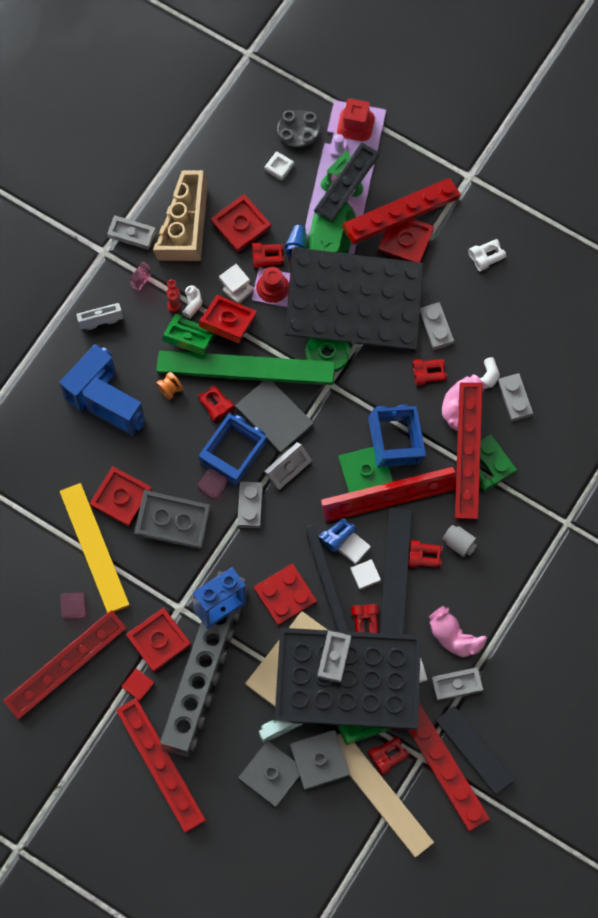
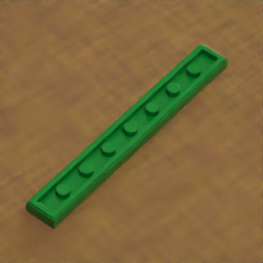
M159 350L156 372L157 374H168L171 372L174 375L333 385L335 362L207 353L203 356L192 352Z

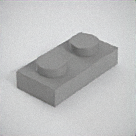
M114 215L107 236L110 239L149 250L156 229L155 227Z
M440 302L420 308L419 315L432 350L454 344V339Z
M119 303L76 314L80 330H91L100 324H114L119 319H123Z
M520 374L499 378L497 383L510 421L513 422L531 417L533 411Z
M297 442L264 472L274 487L280 490L311 463L312 459L302 444Z
M240 482L238 528L260 529L263 483Z
M328 630L317 678L341 683L351 635Z
M478 667L432 677L437 701L483 692Z

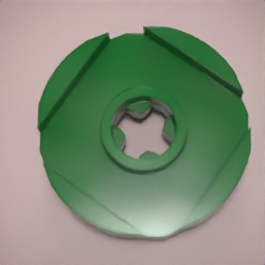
M310 339L305 348L306 360L335 362V372H338L348 363L350 356L349 343ZM325 347L334 351L330 356L322 354Z

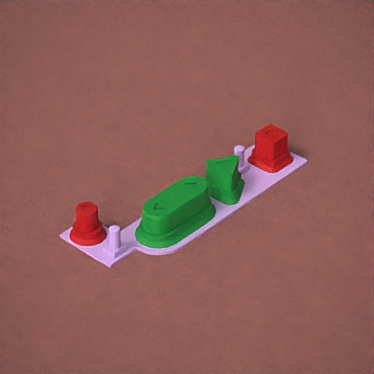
M349 98L347 102L334 100L327 133L333 134L331 144L324 143L305 225L306 249L355 254L357 243L353 245L342 229L344 222L363 215L374 165L333 223L314 213V209L361 142L376 151L378 150L386 114L385 109L370 107L369 102ZM275 267L259 268L251 301L287 308L290 273L281 272Z

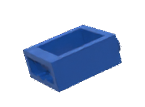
M96 344L59 382L64 399L80 412L86 407L83 394L94 377L108 383L116 375L112 353L105 347L100 348Z
M94 377L83 394L87 411L132 436L136 431H140L145 423L141 402Z
M407 404L393 408L378 406L372 410L368 421L377 467L421 464L426 457L417 406H409ZM406 420L411 448L384 450L379 422Z
M229 413L199 454V462L233 485L238 486L267 445V436H265L266 434L260 428H252L247 425V422L238 415L233 416ZM231 428L256 443V446L239 470L213 455Z
M233 567L193 592L194 611L207 629L246 605V585ZM221 608H225L226 611L222 612Z

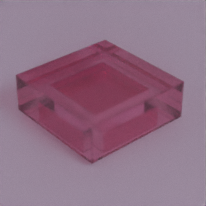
M142 262L130 277L131 286L137 291L141 289L151 276L148 264Z
M209 468L198 483L197 488L212 498L217 499L229 481L226 477Z
M84 592L60 594L63 619L86 616Z

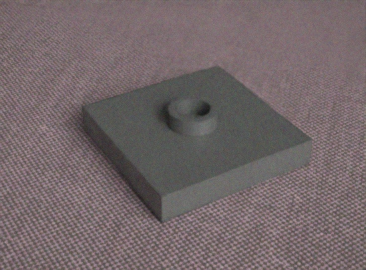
M335 730L290 744L304 791L350 776Z
M267 740L238 779L276 808L300 778L295 761Z

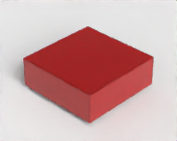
M135 669L121 687L141 702L155 683L138 669Z

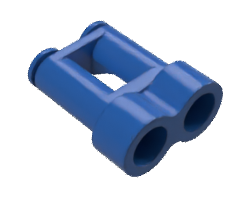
M341 518L328 531H323L318 538L323 546L336 552L342 547V543L357 529L352 523L348 524L344 518Z

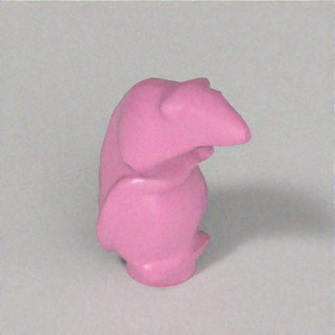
M474 374L471 377L466 376L464 379L459 380L444 397L442 416L447 421L449 427L458 431L460 382L483 383V391L487 386Z
M442 606L429 616L433 635L451 653L464 658L479 653L484 647L487 637L481 636L476 638L472 635L462 634L459 622L448 612L449 608Z

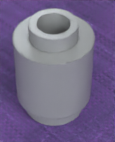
M451 525L442 538L448 547L462 557H465L467 554L471 556L478 546L475 543L477 538L460 526Z

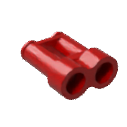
M252 243L253 268H262L263 265H284V256L281 255V252L283 253V244L261 245V243ZM265 253H277L278 256L265 257Z
M169 280L167 282L168 310L172 314H178L181 311L180 291L176 286L175 280Z
M422 359L412 360L415 385H425L426 382L447 380V373L443 369L445 368L444 359L422 361ZM438 368L440 372L435 373L427 372V369Z
M215 385L210 387L208 392L201 393L198 396L199 401L207 409L209 417L214 423L219 422L229 413L231 414L236 408L231 400H227ZM213 396L218 403L214 405L209 397Z
M411 540L408 567L418 568V566L441 568L442 559H440V555H442L443 546L421 544L420 541ZM423 553L435 554L436 558L422 556Z
M378 604L351 607V614L355 621V632H365L364 619H368L369 633H379L377 619L379 614Z
M397 736L380 747L375 746L368 751L369 757L381 775L391 771V767L409 757L408 751L402 748V743ZM395 748H398L399 752H397L389 758L387 757L386 754L388 752L392 751Z

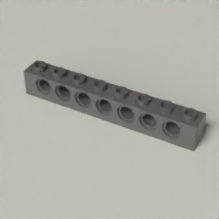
M218 571L217 576L221 575L224 572ZM221 608V611H222V612H225L226 609H225V608ZM241 608L224 618L226 622L222 625L215 624L207 629L201 621L160 741L161 750L184 757H189L190 751H195L198 738L195 736L197 730L202 729L206 716L203 715L205 707L209 708L213 694L210 691L212 685L216 686L218 683L220 672H217L219 664H224L227 651L224 649L226 643H231L234 629L231 628L234 621L238 622ZM210 639H217L219 641L216 646L207 644ZM203 660L212 662L211 666L207 668L200 666V663ZM197 681L205 684L202 689H195L192 685ZM189 703H195L198 706L194 711L185 709V706ZM181 725H188L190 727L187 733H180L177 729Z

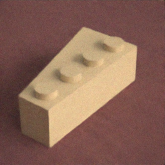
M204 171L181 172L173 194V201L166 213L165 223L161 226L158 242L155 243L153 248L158 261H201L208 181Z

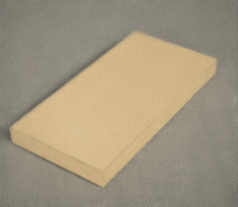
M302 611L289 627L327 630ZM279 641L245 683L248 688L274 707L276 701Z

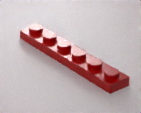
M448 178L344 222L342 229L354 245L458 200L461 193L452 180Z
M460 382L456 519H478L483 383Z
M453 467L323 499L321 504L325 522L456 490L455 471Z
M110 610L5 698L3 702L16 718L20 719L125 630V625Z
M137 698L116 709L185 834L205 823L204 816L167 751L161 750L160 739Z
M419 703L418 729L407 731L468 832L489 821L490 818Z

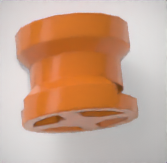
M171 372L166 374L164 380L156 382L158 389L168 400L173 398L174 393L183 390L182 384Z

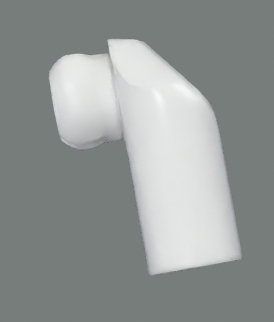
M193 285L188 286L185 290L189 304L182 311V314L188 319H191L202 306L201 293Z
M490 357L484 360L487 372L484 377L480 378L487 385L485 389L488 387L492 388L500 377L495 359Z

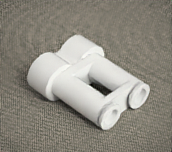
M497 239L480 247L474 246L468 249L470 258L475 262L476 268L480 272L489 268V265L506 258V253L504 250H501ZM494 249H495L496 252H497V253H495V254H493V255H490V256H487V255H486V253H488V252H490V251H492V250H494Z

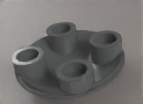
M303 110L285 111L277 126L280 139L292 147H304L316 140L320 132V125L315 113Z

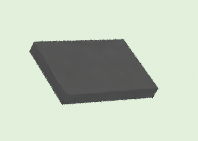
M263 381L235 405L236 409L253 427H258L264 431L267 441L280 454L314 426V423L272 381Z
M144 490L134 535L201 550L211 505Z

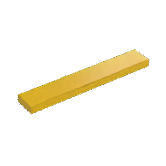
M81 483L61 490L60 494L107 612L112 610L115 613L130 607Z

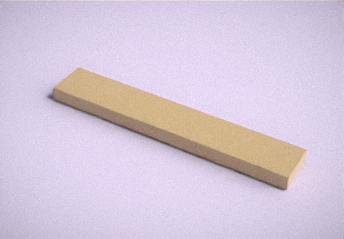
M340 733L337 737L351 779L414 858L418 857L434 844V841L357 745L352 743L346 746Z

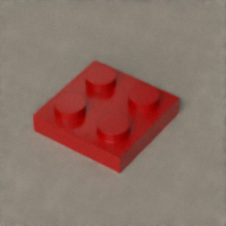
M245 194L210 219L213 226L237 253L272 228L271 223Z
M411 219L385 231L378 248V253L402 261L421 263L433 234L434 226Z
M216 295L200 319L199 327L240 343L256 318L257 311Z
M113 466L89 504L90 507L130 527L139 512L143 491H152V487Z
M293 563L254 586L256 594L278 627L299 615L301 611L304 612L317 604V600Z
M164 607L126 634L129 641L153 673L191 646L190 641Z

